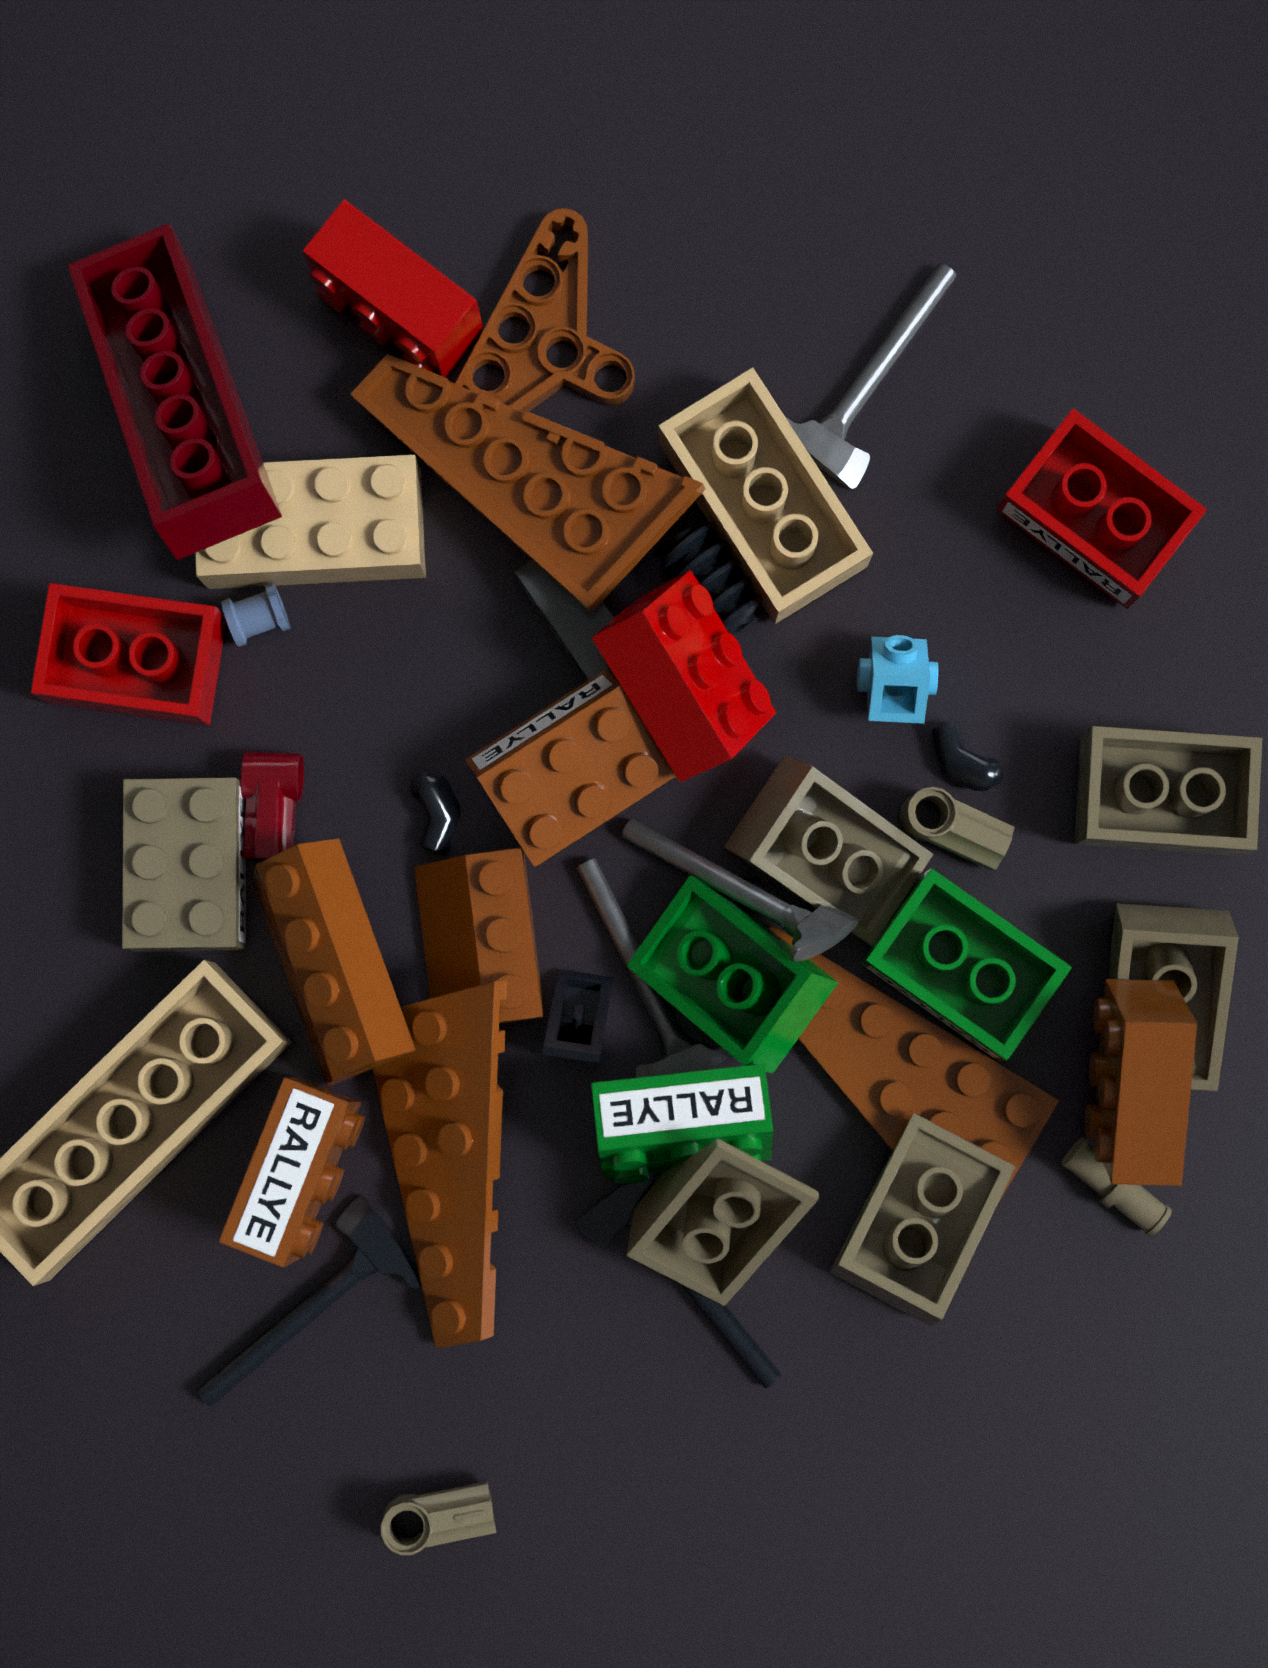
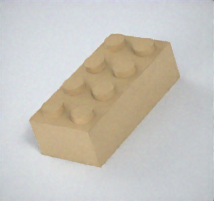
M753 367L658 425V443L678 475L683 478L687 476L704 484V492L695 501L707 520L715 523L714 531L721 541L725 540L727 542L726 549L732 559L737 558L740 562L738 565L739 570L745 578L749 577L752 581L749 584L756 596L761 595L763 598L761 604L774 624H777L867 568L873 555L872 550Z
M415 455L263 463L282 517L196 552V576L207 589L260 587L274 582L275 586L426 578L422 480L417 458Z

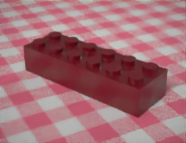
M165 224L68 264L153 526L176 560L281 518L280 508L195 271L171 224Z

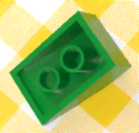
M692 875L688 877L626 965L743 1066L765 1064V1070L769 1073L775 1072L839 983L810 959L798 962L793 961L789 957L793 947L791 944Z

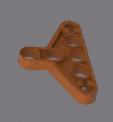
M567 208L556 209L548 213L541 221L455 383L456 385L476 393H485L497 398L500 403L525 412V410L531 411L564 386L606 406L619 405L630 397L635 385L634 367L630 360L620 352L587 336L588 232L587 224L576 211ZM566 226L573 228V238L576 242H564L557 254L559 264H568L562 272L558 264L549 258L555 248V237L552 231L562 232ZM542 252L545 256L538 255V253ZM542 270L548 272L553 277L555 283L553 289L548 294L534 296L525 290L523 286L524 280L533 271ZM511 317L523 319L530 327L528 336L519 343L511 344L505 342L498 334L499 327L504 320ZM565 341L575 346L578 355L572 365L559 368L549 363L546 354L550 346L556 342ZM486 364L498 366L505 375L500 387L492 391L481 390L473 381L477 369ZM613 365L623 370L626 375V381L621 389L615 392H606L596 385L594 380L596 373L604 366Z

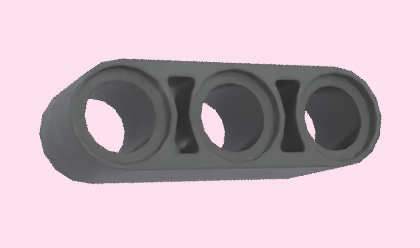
M531 558L514 569L512 572L520 586L585 681L605 669L616 679L591 638L614 619L603 601L591 613Z

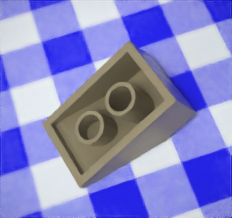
M784 755L724 845V848L814 909L824 904L858 919L856 927L850 933L870 946H873L934 855L816 768L788 755Z
M1116 903L1110 950L1109 979L1170 980L1175 982L1197 1022L1191 1089L1218 1091L1239 939L1229 910Z
M913 1113L860 1210L829 1273L929 1326L941 1321L1016 1166Z
M717 1139L663 1173L633 1209L626 1256L725 1306L818 1201L819 1192Z

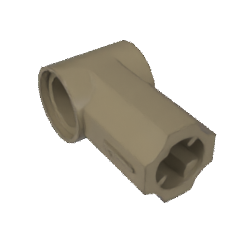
M937 787L923 788L908 797L902 804L899 812L900 826L905 834L913 840L927 841L993 872L996 871L1001 860L1004 858L1015 829L1012 825L953 799L951 794ZM919 801H931L939 809L940 822L936 829L925 828L916 819L915 810Z
M488 1481L421 1495H399L387 1504L381 1522V1536L384 1544L392 1552L399 1555H413L425 1547L496 1533ZM413 1511L422 1518L424 1526L417 1535L402 1537L393 1530L391 1525L392 1518L399 1512Z

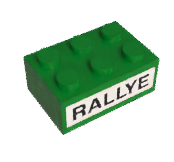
M932 868L921 876L860 963L996 1061H1007L1072 968Z
M765 1064L591 1083L598 1151L604 1179L615 1178V1183L617 1184L644 1182L649 1179L648 1174L668 1171L717 1139L760 1161L771 1160L773 1124Z

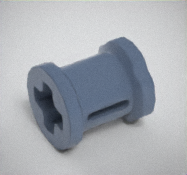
M274 582L265 585V591L236 602H233L230 598L221 601L226 622L238 648L245 646L247 639L257 634L279 628L282 632L291 629L285 607Z

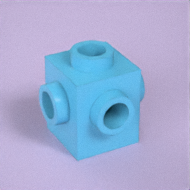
M894 635L891 637L871 636L869 658H859L857 670V691L867 692L868 721L924 724L928 695H936L938 687V662L929 661L927 639H913L904 635Z

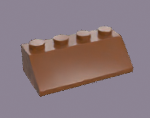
M340 839L297 844L256 864L251 879L325 1087L333 1086L415 1051L414 1043Z

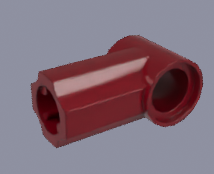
M245 751L241 769V793L243 800H246L242 858L264 861L294 846L296 803L301 802L304 786V759L302 754Z

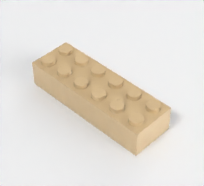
M203 960L0 1158V1252L32 1286L50 1281L292 1043L283 1031L216 963Z

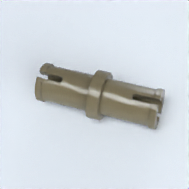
M1082 1137L1077 1140L1061 1161L1064 1168L1069 1169L1098 1193L1097 1200L1106 1208L1114 1206L1139 1226L1147 1236L1151 1237L1156 1234L1169 1219L1172 1213L1171 1208L1160 1202L1141 1185L1111 1184L1104 1164L1096 1162L1094 1147L1086 1138Z

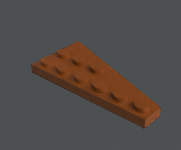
M389 354L376 365L350 394L359 405L591 613L705 490L704 484L687 476L683 478L659 468L653 462L641 457L634 458L605 446L602 441L526 410L525 412L500 403L497 398L482 392L476 393L449 382L446 377Z
M772 924L770 925L769 929L793 946V937ZM819 954L809 958L839 982L798 1038L810 1055L826 1071L891 1151H893L911 1115L915 1113L1016 1166L1001 1196L1002 1198L1059 1100L823 955Z
M507 979L493 981L400 1007L416 1050L373 1068L436 1349L482 1341L494 1336L496 1268L490 1262L491 1233L498 1231V1209L492 1208L493 1180L500 1179L503 1090L497 1084L498 1053L505 1052V1031L499 1030L500 1001L507 999Z

